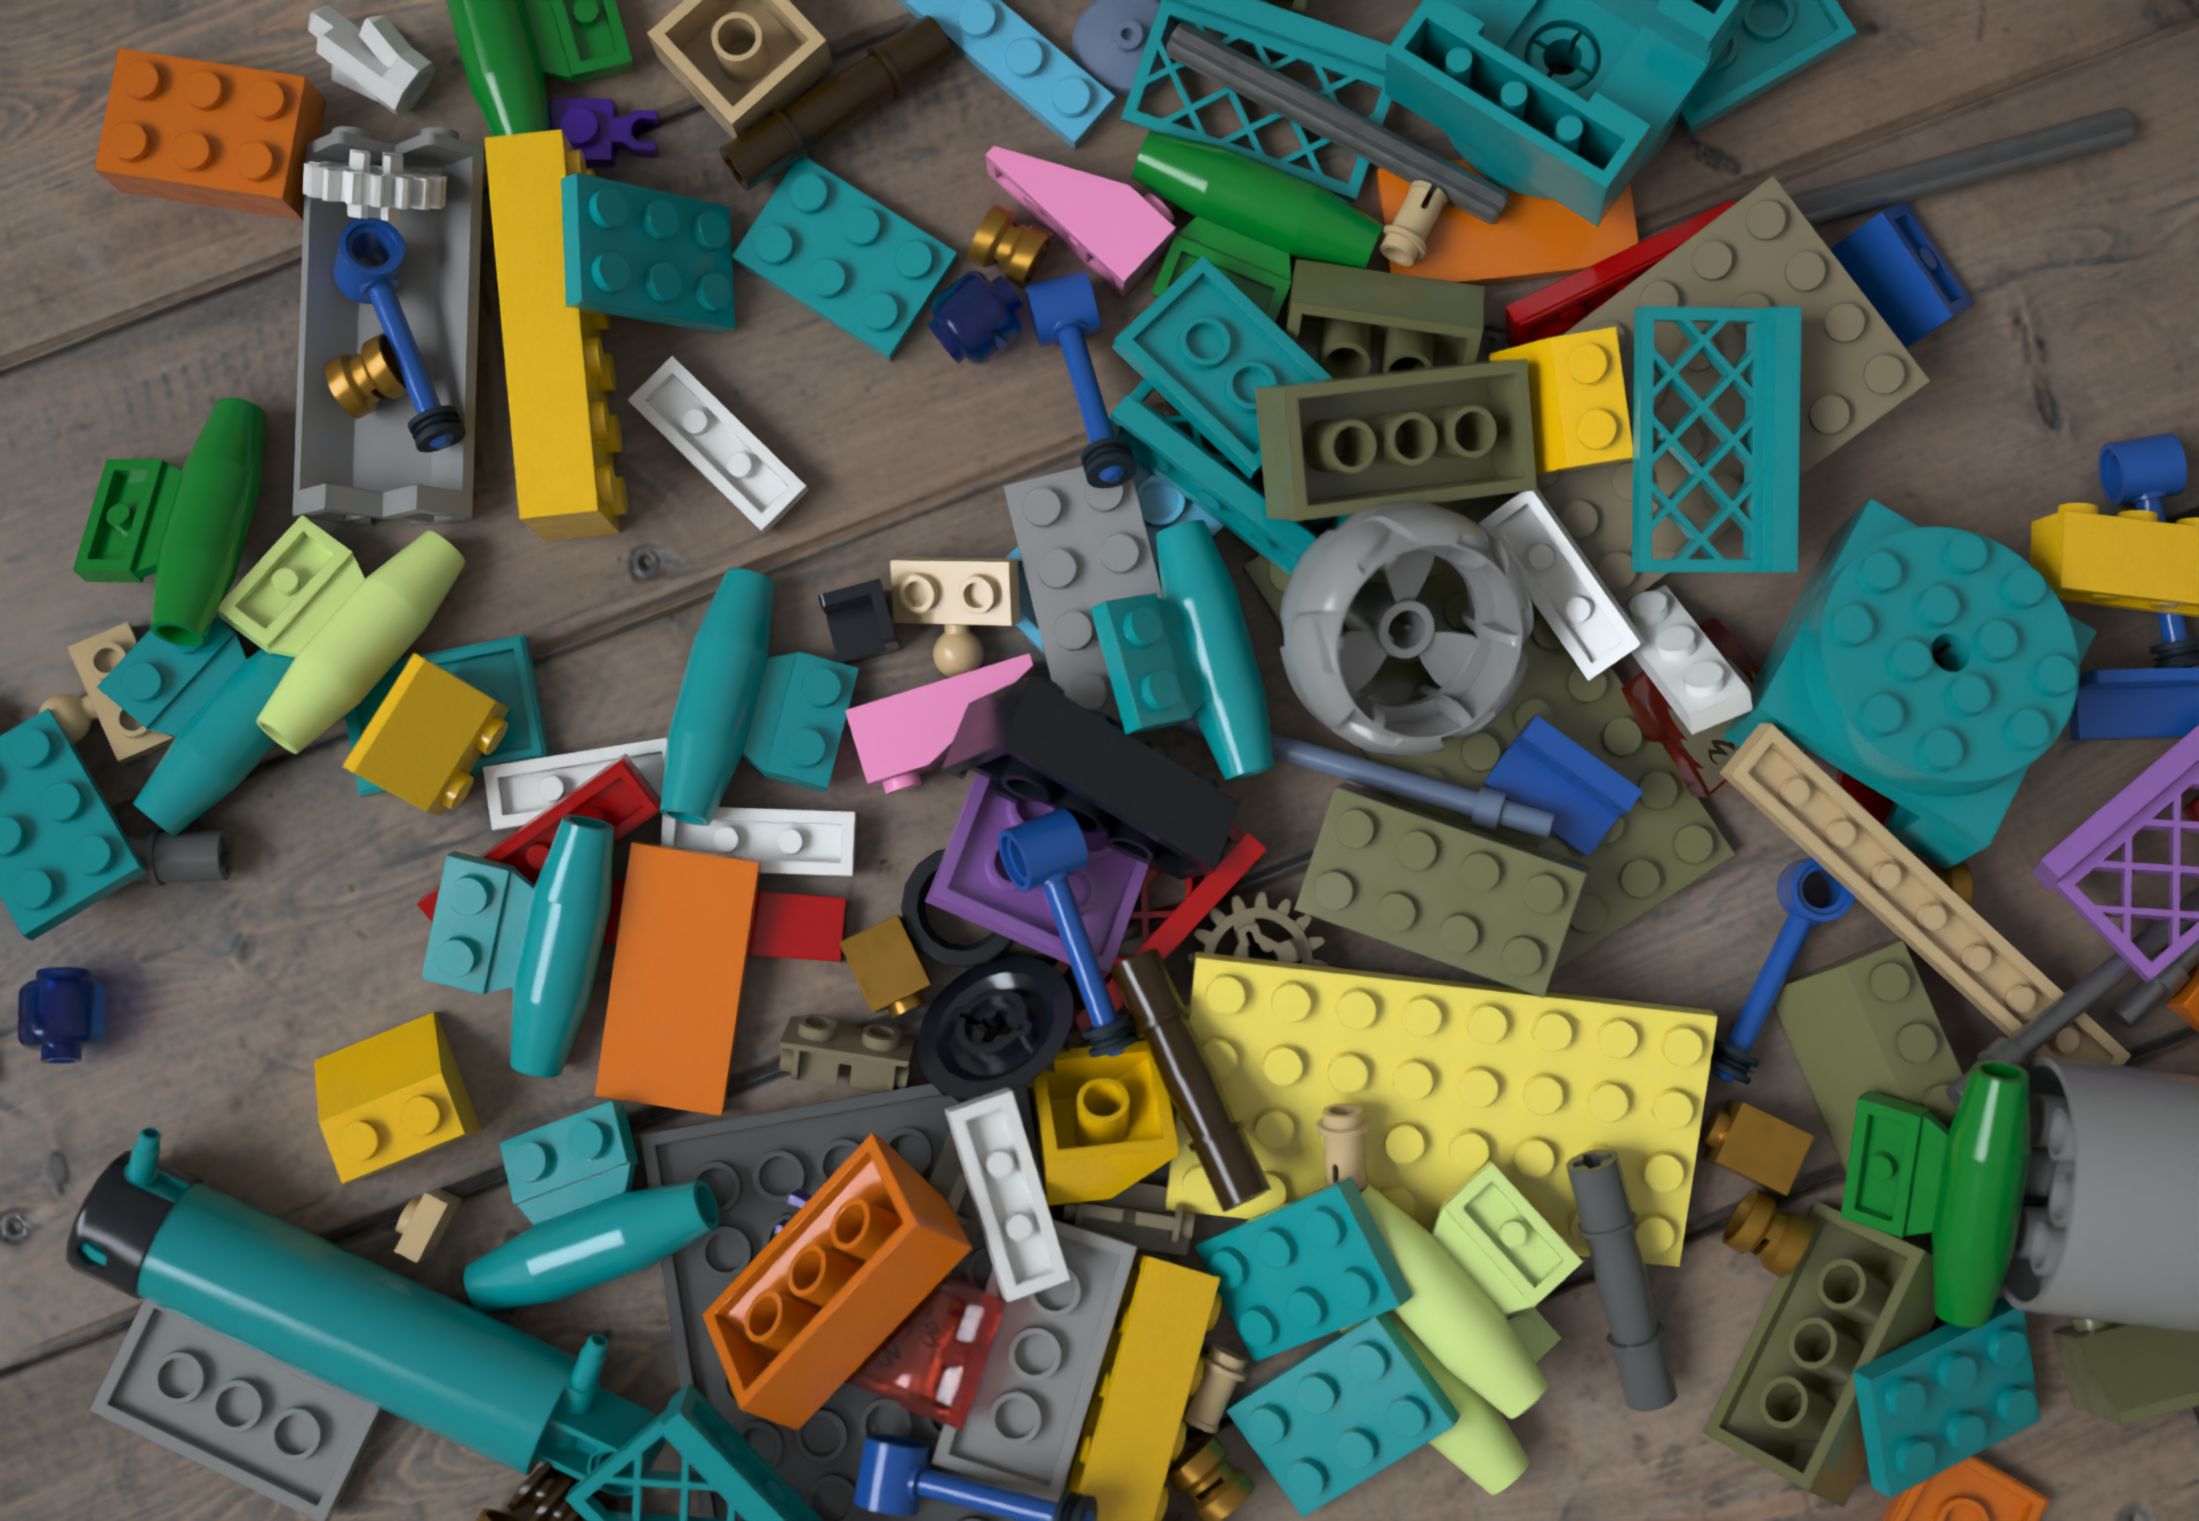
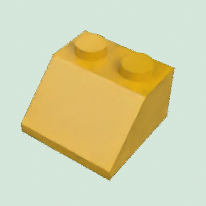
M1616 327L1550 337L1489 354V360L1527 359L1536 476L1633 461V442Z
M414 653L343 764V767L417 808L442 817L447 808L455 810L466 798L474 782V778L469 773L481 754L490 755L503 739L508 728V723L503 719L510 708L449 670Z
M437 1012L429 1013L314 1060L318 1121L342 1184L365 1179L482 1131Z
M1146 1040L1137 1041L1126 1047L1123 1053L1113 1057L1103 1055L1091 1058L1088 1050L1093 1048V1046L1070 1048L1069 1052L1058 1054L1054 1059L1055 1072L1043 1071L1035 1078V1090L1030 1088V1101L1044 1196L1048 1206L1112 1199L1178 1156L1179 1146L1170 1098Z

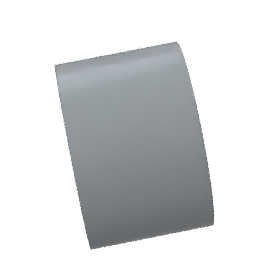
M2048 1056L2033 1058L2024 1069L2029 1074L2031 1155L2015 1252L2001 1287L2006 1300L2015 1309L2026 1312L2184 1332L2199 1331V1075Z

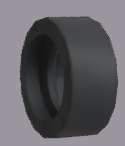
M945 849L937 850L917 864L904 886L901 911L906 932L922 953L940 964L970 968L989 963L1008 950L1014 940L992 931L991 934L979 942L968 945L953 944L937 936L928 923L925 900L945 852Z

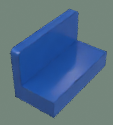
M1906 201L1881 211L1830 249L1906 349L1937 327L1953 320L1975 305Z
M2199 667L2092 670L2080 674L2075 704L2069 717L2071 741L2184 738L2199 725Z
M1535 715L1524 724L1485 779V785L1488 788L1507 793L1506 800L1555 814L1550 833L1583 856L1591 855L1616 819L1623 814L1629 813L1644 792L1538 715Z

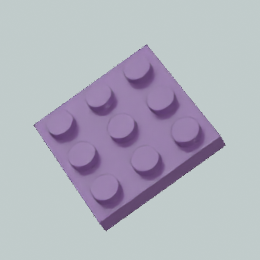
M975 773L925 902L1071 965L1043 887L1041 886L1027 892H1021L1017 889L1004 868L998 845L999 833L1002 830L1052 812L1054 808L1041 802H1034L1021 797L1016 804L992 793L996 781ZM1082 831L1087 846L1088 864L1084 870L1067 877L1103 978L1110 974V970L1113 967L1149 865L1106 846L1108 833L1104 831L1097 833Z

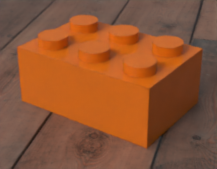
M118 48L94 170L122 193L303 221L304 163L306 162V144L320 138L326 100L305 76Z

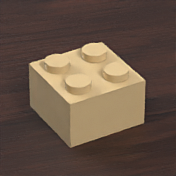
M684 0L647 33L658 59L733 139L770 116L771 110L778 108L780 111L786 109L834 66L827 40L789 0Z

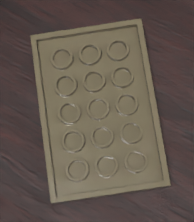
M1771 176L1563 334L1568 335L1616 327L1633 442L1635 308L1640 306L1718 308L1801 307L1799 477L1930 382L1923 370L1774 176ZM1654 322V349L1670 365L1692 342L1674 322ZM1692 322L1701 332L1710 324ZM1725 323L1709 340L1731 365L1746 352V323ZM1700 351L1677 373L1699 398L1722 377ZM1746 368L1740 373L1744 380L1746 379ZM1654 369L1655 381L1660 376V374ZM1669 384L1653 398V415L1668 431L1691 409ZM1731 385L1709 406V409L1730 431L1745 418V400ZM1699 417L1677 439L1698 464L1722 442ZM1653 434L1654 447L1659 442V440ZM1744 435L1739 441H1740V442L1742 443V445L1745 447V435ZM1668 449L1653 464V482L1667 497L1690 475ZM1730 450L1707 473L1729 497L1744 483V465ZM1633 461L1536 476L1537 488L1621 607L1669 573L1632 572ZM1699 483L1676 505L1697 530L1720 508ZM1652 500L1653 513L1659 506ZM1743 501L1738 507H1739V508L1743 511V513H1744V501ZM1668 516L1652 530V559H1671L1689 541ZM1728 516L1707 538L1708 542L1710 543L1736 523Z

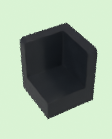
M880 578L818 595L821 609L826 615L839 663L849 665L901 651L886 590Z

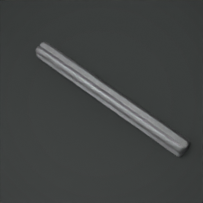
M1180 23L1174 29L1167 43L1166 54L1169 58L1409 183L1418 180L1431 183L1432 186L1428 191L1433 195L1437 188L1441 189L1446 194L1448 203L1488 224H1493L1498 220L1508 201L1509 194L1507 191L1185 23Z
M2120 107L1801 192L1789 197L1811 226L1815 227L1894 206L1905 201L1909 202L2126 144L2135 136V124L2129 109Z

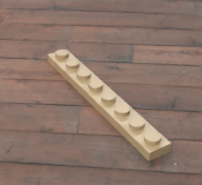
M1760 722L1720 771V774L1899 938L1904 940L1910 948L2008 1037H2011L2064 994L1773 724ZM2084 1012L2030 1057L2033 1059L2038 1056H2048L2123 1066L2131 1054Z

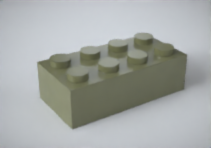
M1527 359L1488 360L1255 387L1267 518L1301 521L1355 514L1366 508L1389 502L1416 501L1431 504L1537 490Z
M1345 782L1334 789L1294 910L1544 998L1590 866Z

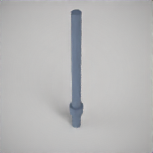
M1194 714L1191 716V719L1179 723V731L1205 738ZM1271 731L1274 759L1472 817V824L1496 830L1499 824L1546 839L1549 838L1555 814L1506 800L1507 793L1484 786H1481L1478 792Z

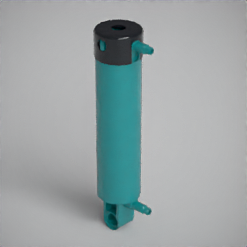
M152 1127L142 1129L138 1140L133 1145V1149L121 1153L98 1177L82 1203L67 1240L66 1260L73 1270L137 1300L146 1299L527 1477L534 1471L539 1462L545 1463L548 1461L552 1464L553 1468L582 1480L657 1417L648 1409L599 1387V1377L606 1361V1350L608 1348V1340L603 1335H591L586 1345L581 1349L579 1357L205 1184L202 1178L159 1159L161 1134ZM664 1436L660 1437L645 1450L644 1470L652 1469L667 1440ZM634 1460L624 1468L634 1469ZM605 1483L599 1488L616 1496H629L633 1494V1485Z

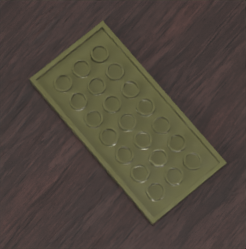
M1498 495L1431 503L1432 505L1443 507L1475 521L1477 524L1504 505ZM1337 516L1330 524L1311 529L1319 535L1328 530H1334L1338 525ZM1260 554L1243 565L1242 570L1283 631L1280 608L1282 596L1290 576ZM1435 556L1433 565L1415 601L1423 604L1431 612L1434 620V631L1465 633L1466 627L1461 624L1462 612L1469 609L1465 581L1455 567ZM1377 569L1365 581L1380 582L1389 587L1385 572ZM1532 601L1534 614L1533 630L1527 643L1522 647L1527 655L1528 666L1518 690L1509 704L1493 722L1477 734L1444 742L1445 750L1437 753L1393 756L1371 752L1361 747L1358 748L1365 759L1479 792L1481 786L1487 787L1485 785L1486 777L1524 724L1535 715H1538L1644 791L1629 813L1623 814L1616 819L1594 852L1588 856L1581 855L1552 833L1546 839L1499 824L1497 829L1493 830L1472 824L1471 816L1388 792L1393 799L1590 866L1554 970L1555 972L1734 856L1735 853L1612 667L1588 681ZM1343 621L1341 630L1343 632H1350L1345 621ZM1388 654L1376 674L1366 686L1357 692L1372 701L1398 704L1413 698L1414 689L1420 685L1427 684L1431 686L1435 682L1423 666L1419 655L1402 659Z

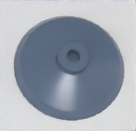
M1095 0L1082 12L1075 25L1072 36V51L1075 63L1116 97L1128 98L1161 2L1160 0ZM1171 18L1162 40L1165 50L1174 29L1179 25L1177 20ZM1159 53L1157 54L1151 75L1165 68ZM1170 58L1172 64L1177 62ZM1170 76L1147 87L1144 95L1160 88L1170 79Z

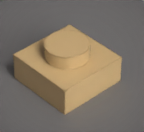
M441 1188L424 1192L422 1198L414 1196L404 1208L397 1222L395 1230L403 1235L394 1252L416 1263L433 1258L463 1199Z

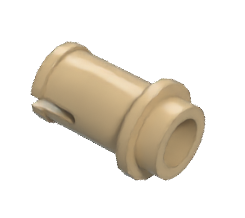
M1421 180L1412 182L1409 192L1392 224L1384 226L1380 232L1379 237L1382 241L1379 247L1380 252L1396 264L1412 266L1416 259L1423 258L1427 252L1425 241L1441 210L1445 208L1448 202L1446 194L1437 188L1432 198L1427 200L1424 208L1421 207L1432 186L1431 183Z
M1337 1103L1326 1106L1323 1109V1118L1317 1121L1318 1133L1324 1136L1325 1187L1351 1176L1360 1191L1368 1185L1367 1175H1365L1363 1134L1370 1130L1369 1119L1363 1116L1362 1107L1356 1104Z
M1213 1343L1208 1353L1202 1352L1200 1354V1357L1204 1360L1203 1376L1195 1394L1188 1396L1182 1417L1190 1425L1209 1433L1217 1432L1218 1424L1237 1382H1245L1248 1376L1244 1371L1247 1363L1245 1357L1227 1347Z

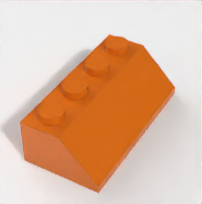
M873 1133L865 1139L702 1314L740 1410L797 1431L972 1249L949 1202L889 1144Z

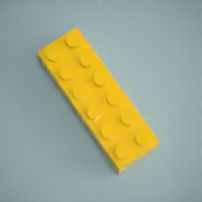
M562 129L484 137L519 519L544 541L620 533L619 515L628 514V497L624 478L622 476L615 477L613 453L622 452V435L618 416L616 414H609L607 391L616 390V372L611 353H604L601 330L610 329V314L566 307L561 179L576 172L595 176L594 170H586L582 150L573 149Z

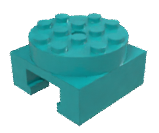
M1423 0L1386 51L1385 95L1443 130L1460 156L1474 170L1488 180L1519 194L1554 199L1598 227L1634 175L1642 170L1665 145L1676 125L1682 107L1741 25L1748 0ZM1562 63L1570 66L1574 72L1567 75L1554 73L1549 78L1550 70L1547 67L1552 64Z
M1870 498L1832 535L1749 689L1753 710L1734 717L1723 737L1736 746L1741 747L1760 722L1773 724L1806 756L1809 751L1894 801L1882 826L1903 845L1948 870L1991 844L2031 762L2039 758L2050 748L2061 734L2075 704L2079 683V666L2097 631L2067 614L2057 595L2042 575L2006 546L1990 538L1961 529L1919 527ZM1940 648L1941 650L1937 657L1944 664L1945 670L1940 668L1932 657V654Z

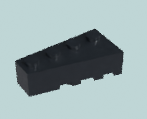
M1030 675L968 704L941 770L960 779L966 776L968 769L996 781L992 791L993 794L1015 804L1021 797L1026 800L1041 802L1054 808V810L1064 808L1075 818L1081 831L1089 833L1104 831L1108 833L1106 846L1179 880L1216 870L1240 805L1239 801L1220 790V785L1216 780L1202 773L1190 772L1171 761L1169 754L1162 747L1151 742L1138 741L1129 734H1125L1124 731L1117 728V722L1111 716L1098 710L1082 707L1064 696L1065 692L1058 684L1042 677Z

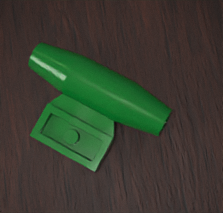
M445 0L470 91L492 137L550 131L545 77L572 82L574 85L634 71L632 56L616 0Z
M1152 130L1148 132L1132 173L1133 179L1195 217L1180 232L1175 234L1151 292L1152 297L1158 298L1194 263L1204 256L1275 324L1292 284L1290 256L1321 263L1366 269L1384 225L1317 183L1225 146Z
M228 397L219 399L187 457L182 471L168 464L163 459L106 460L73 571L85 582L143 583L145 577L155 573L150 630L155 636L166 642L188 647L201 645L218 614L221 602L227 596L236 578L261 489L267 415L264 410L252 402L239 398Z
M1983 1060L1974 1063L1950 1129L1931 1114V1109L1869 1090L1857 1098L1840 1217L1900 1238L1909 1235L1932 1233L1934 1312L1943 1321L1956 1326L1976 1328L1982 1327L1989 1322L2015 1252L2031 1155L2028 1072L2017 1065L2003 1061Z

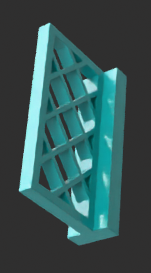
M1161 0L1121 121L1148 131L1152 130L1228 147L1317 183L1339 197L1356 202L1369 161L1354 154L1356 164L1349 184L1323 175L1313 153L1332 144V142L1322 138L1309 145L1301 126L1290 120L1288 121L1302 149L1280 160L1265 155L1255 132L1284 117L1273 113L1250 125L1236 92L1223 86V89L1191 104L1177 75V72L1187 67L1179 62L1172 64L1166 54L1162 40L1171 18L1195 26L1197 30L1208 35L1206 31L1224 36L1226 38L1220 40V42L1227 46L1237 42L1253 46L1260 62L1277 72L1296 62L1311 66L1322 87L1317 92L1337 103L1339 102L1334 93L1356 82L1380 90L1381 93L1374 113L1366 118L1381 126L1391 102V98L1385 95L1386 51L1390 45L1259 0ZM1265 51L1285 58L1271 64ZM1159 53L1165 68L1151 75L1157 54ZM1324 71L1343 77V79L1330 85ZM1170 76L1184 108L1163 119L1138 111L1146 88ZM1229 97L1243 128L1222 139L1206 135L1196 112ZM1189 116L1195 130L1174 123ZM1248 137L1253 150L1233 143ZM1306 157L1312 171L1292 163Z
M1640 306L1635 308L1632 572H1798L1801 307L1718 308ZM1654 322H1674L1692 342L1670 365L1654 349ZM1692 322L1710 324L1701 332ZM1725 323H1746V352L1731 365L1709 340ZM1698 351L1722 375L1701 398L1677 374ZM1746 368V379L1744 380L1740 373ZM1654 369L1660 374V376L1655 381ZM1667 384L1691 408L1670 431L1653 415V398ZM1729 385L1745 400V418L1732 431L1709 409L1713 401ZM1698 417L1722 441L1700 464L1677 441ZM1653 434L1659 440V442L1654 447ZM1744 435H1745V447H1744V446L1742 445V443L1739 441ZM1667 449L1690 473L1669 497L1653 482V464ZM1729 450L1744 465V483L1731 497L1707 474ZM1698 483L1720 506L1716 513L1699 530L1676 507ZM1652 500L1659 506L1653 513ZM1743 501H1744V513H1743V511L1738 507ZM1668 516L1689 541L1671 559H1652V530ZM1728 516L1743 531V559H1724L1707 540ZM1698 549L1707 559L1688 558Z
M1143 379L1131 395L1126 394L1111 412L1109 420L1114 437L1126 439L1131 445L1132 453L1136 460L1290 576L1302 554L1320 535L1304 524V520L1290 521L1267 518L1265 493L1254 486L1252 479L1250 480L1241 471L1240 475L1231 467L1235 465L1225 455H1213L1204 448L1201 443L1200 432L1183 415L1163 417L1146 404V399L1155 389ZM1179 428H1189L1190 436ZM1351 514L1337 516L1338 525L1334 530H1338L1339 526Z
M691 1383L687 1384L670 1398L665 1411L568 1491L565 1499L586 1521H824ZM664 1436L682 1455V1472L644 1470L645 1450L660 1437ZM634 1460V1469L624 1468ZM692 1466H693L699 1473H692ZM605 1483L633 1485V1512L607 1511L592 1494ZM644 1486L681 1488L680 1516L643 1513ZM691 1489L717 1491L728 1502L727 1519L690 1516ZM737 1512H738L745 1520H738V1519H737Z

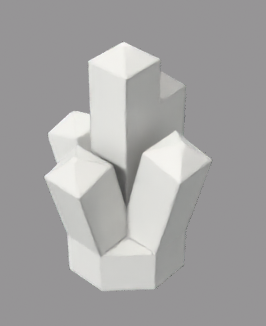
M329 5L310 13L308 31L317 37L316 52L331 63V78L333 81L379 102L398 117L411 110L429 87L436 71L434 65L408 44L385 15L366 18L360 29Z

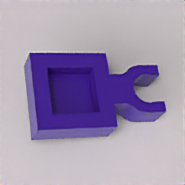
M551 98L550 130L562 129L573 149L582 150L586 167H615L616 149L629 150L638 157L659 158V148L655 141L640 142L635 139L636 132L644 126L660 127V117L656 110H637L631 112L626 117H617V105L613 99Z

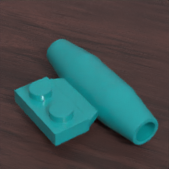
M1204 520L1183 522L1165 528L1155 534L1162 599L1157 597L1156 593L1108 600L1090 608L1125 734L1177 725L1191 719V716L1194 714L1225 781L1236 780L1270 770L1275 767L1267 692L1237 587Z
M741 568L726 570L693 640L667 734L660 804L661 814L680 822L699 826H709L741 757H744L764 777L823 793L828 789L846 720L845 710L849 709L859 668L799 651L797 653L769 657L775 582L758 572Z
M217 617L204 642L199 646L175 645L158 638L149 630L97 686L100 691L150 732L176 737L133 804L166 832L175 837L237 788L277 744L259 727L256 719L295 658L274 653L268 654L262 648L247 658L239 636Z
M565 815L562 817L536 885L516 869V866L457 851L446 855L421 979L482 995L513 987L510 1066L516 1071L527 1075L545 1078L561 1075L590 1004L612 898L614 826L600 819L580 815Z
M608 1101L499 1142L513 1204L521 1209L534 1226L469 1263L464 1270L465 1290L472 1305L477 1310L488 1313L558 1301L654 1266L716 1230L720 1221L716 1199L710 1187L700 1179L631 1191L635 1167L639 1162L623 1102Z

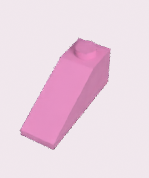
M993 146L985 154L988 174L1122 298L1169 251L1176 231V227L1171 224L1174 216L1167 206L1153 194L1147 193L1142 197L1130 185L997 146Z
M1030 653L845 710L867 784L872 789L883 786L886 795L903 792L923 784L920 774L934 770L947 757L970 702L1025 677L1032 676L1035 673Z

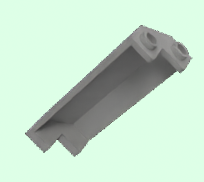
M352 126L335 127L331 130V134L306 144L305 163H308V161L349 162L350 149L369 150L371 153L370 164L382 166V152H392L404 156L403 169L425 170L426 172L447 176L445 207H442V209L429 208V210L401 209L400 221L386 222L398 230L405 244V254L398 278L399 284L395 289L396 295L441 406L451 405L457 408L459 418L462 421L461 424L464 425L466 435L458 443L435 452H420L417 450L415 440L412 438L413 434L410 433L408 428V422L417 415L409 393L397 399L385 396L384 399L380 400L377 410L359 419L350 416L337 402L325 377L324 367L326 363L342 354H350L352 356L361 354L364 342L379 334H384L373 304H362L347 298L338 289L333 277L340 235L349 223L359 218L348 216L346 202L324 201L322 198H311L304 194L292 516L300 517L303 515L307 519L348 525H374V519L399 518L410 520L412 525L438 526L471 519L473 512L484 146L460 140L457 131L443 127L424 128L420 131V135L396 145L371 139L370 132L363 128ZM368 205V217L381 219L380 208ZM370 256L356 257L359 262L368 266L382 265L377 259Z

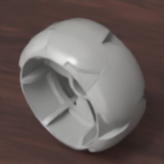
M1416 501L1383 503L1349 515L1339 526L1338 530H1328L1321 534L1302 554L1287 581L1282 596L1280 617L1285 646L1280 647V652L1288 680L1303 706L1313 717L1339 736L1365 750L1384 755L1415 756L1437 753L1445 750L1444 742L1477 734L1501 714L1518 690L1528 666L1527 655L1522 647L1527 643L1533 630L1534 614L1532 600L1524 577L1509 551L1499 539L1489 534L1475 521L1429 503ZM1435 556L1449 562L1465 581L1469 608L1462 612L1461 624L1466 627L1465 633L1434 631V620L1431 612L1423 604L1415 601L1433 565ZM1377 569L1385 572L1389 587L1380 582L1365 581ZM1343 621H1345L1350 632H1343L1341 630ZM1388 654L1402 659L1419 655L1423 666L1435 682L1431 686L1427 684L1420 685L1414 689L1413 698L1398 704L1372 701L1357 692L1366 686L1376 674Z

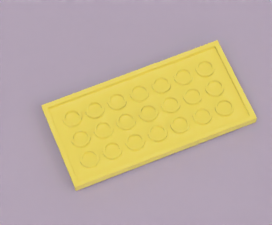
M1195 952L1189 1001L1191 1014L1187 1019L1216 1071L1235 1120H1243L1246 1126L1243 1130L1268 1180L1271 1190L1247 1203L1223 1212L1196 1153L1191 1152L1189 1145L1194 1141L1176 1110L1174 1124L1179 1154L1170 1160L1165 1210L1175 1211L1176 1203L1183 1204V1211L1251 1219L1325 1187L1324 1136L1318 1133L1317 1121L1323 1118V1109L1326 1106L1337 1103H1352L1362 1107L1363 1116L1368 1118L1370 1123V1130L1363 1134L1367 1183L1430 1233H1432L1441 1205L1490 1161L1577 1256L1591 1257L1588 1239L1583 1238L1579 1232L1578 1224L1580 1219L1566 1164L1578 1154L1592 1150L1608 1149L1617 1152L1619 1155L1631 1208L1636 1212L1638 1218V1225L1634 1228L1644 1263L1680 1267L1718 1017L1712 1010L1556 992H1546L1544 998L1512 987Z

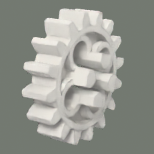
M350 149L349 162L308 161V163H304L303 194L311 198H322L324 201L346 202L349 217L368 219V205L380 208V217L384 221H400L401 209L429 210V208L442 209V207H445L447 176L426 172L425 170L403 169L404 156L402 154L382 152V166L370 164L371 153L369 150Z

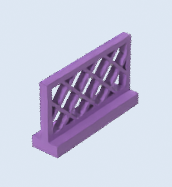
M2199 725L2045 855L2031 872L2049 892L2055 889L2146 983H2149L2199 940V912L2180 910V877L2199 878L2198 866L2180 865L2181 832L2199 833V822L2181 821V795L2188 789H2199ZM2170 805V820L2154 819ZM2140 830L2169 831V865L2133 863L2132 837ZM2121 847V862L2105 861ZM2092 871L2121 873V907L2095 905L2076 885ZM2132 874L2169 876V910L2131 907ZM2108 917H2120V930ZM2131 918L2169 921L2168 948L2152 962L2131 942ZM2180 921L2196 922L2193 927L2180 937Z

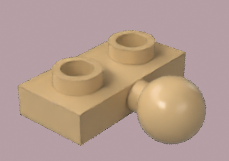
M898 557L890 560L893 623L944 624L945 632L937 639L934 645L933 659L937 668L948 677L979 669L984 656L983 646L979 638L970 631V625L1012 626L1021 622L1018 558Z
M128 621L67 647L88 695L83 698L71 694L52 696L42 704L38 712L39 714L49 708L73 743L81 740L88 733L92 721L99 719L114 755L122 765L167 747L176 738L150 732L97 688L100 682L140 641L133 625Z

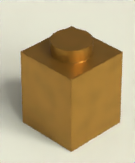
M897 914L839 942L872 1013H879L887 1009L891 1018L894 1019L926 1003L922 991L934 986V983L915 943L906 932L902 916Z
M1728 1100L1724 1109L1717 1107L1712 1112L1704 1127L1701 1141L1707 1144L1702 1158L1771 1192L1787 1196L1814 1136L1747 1103Z

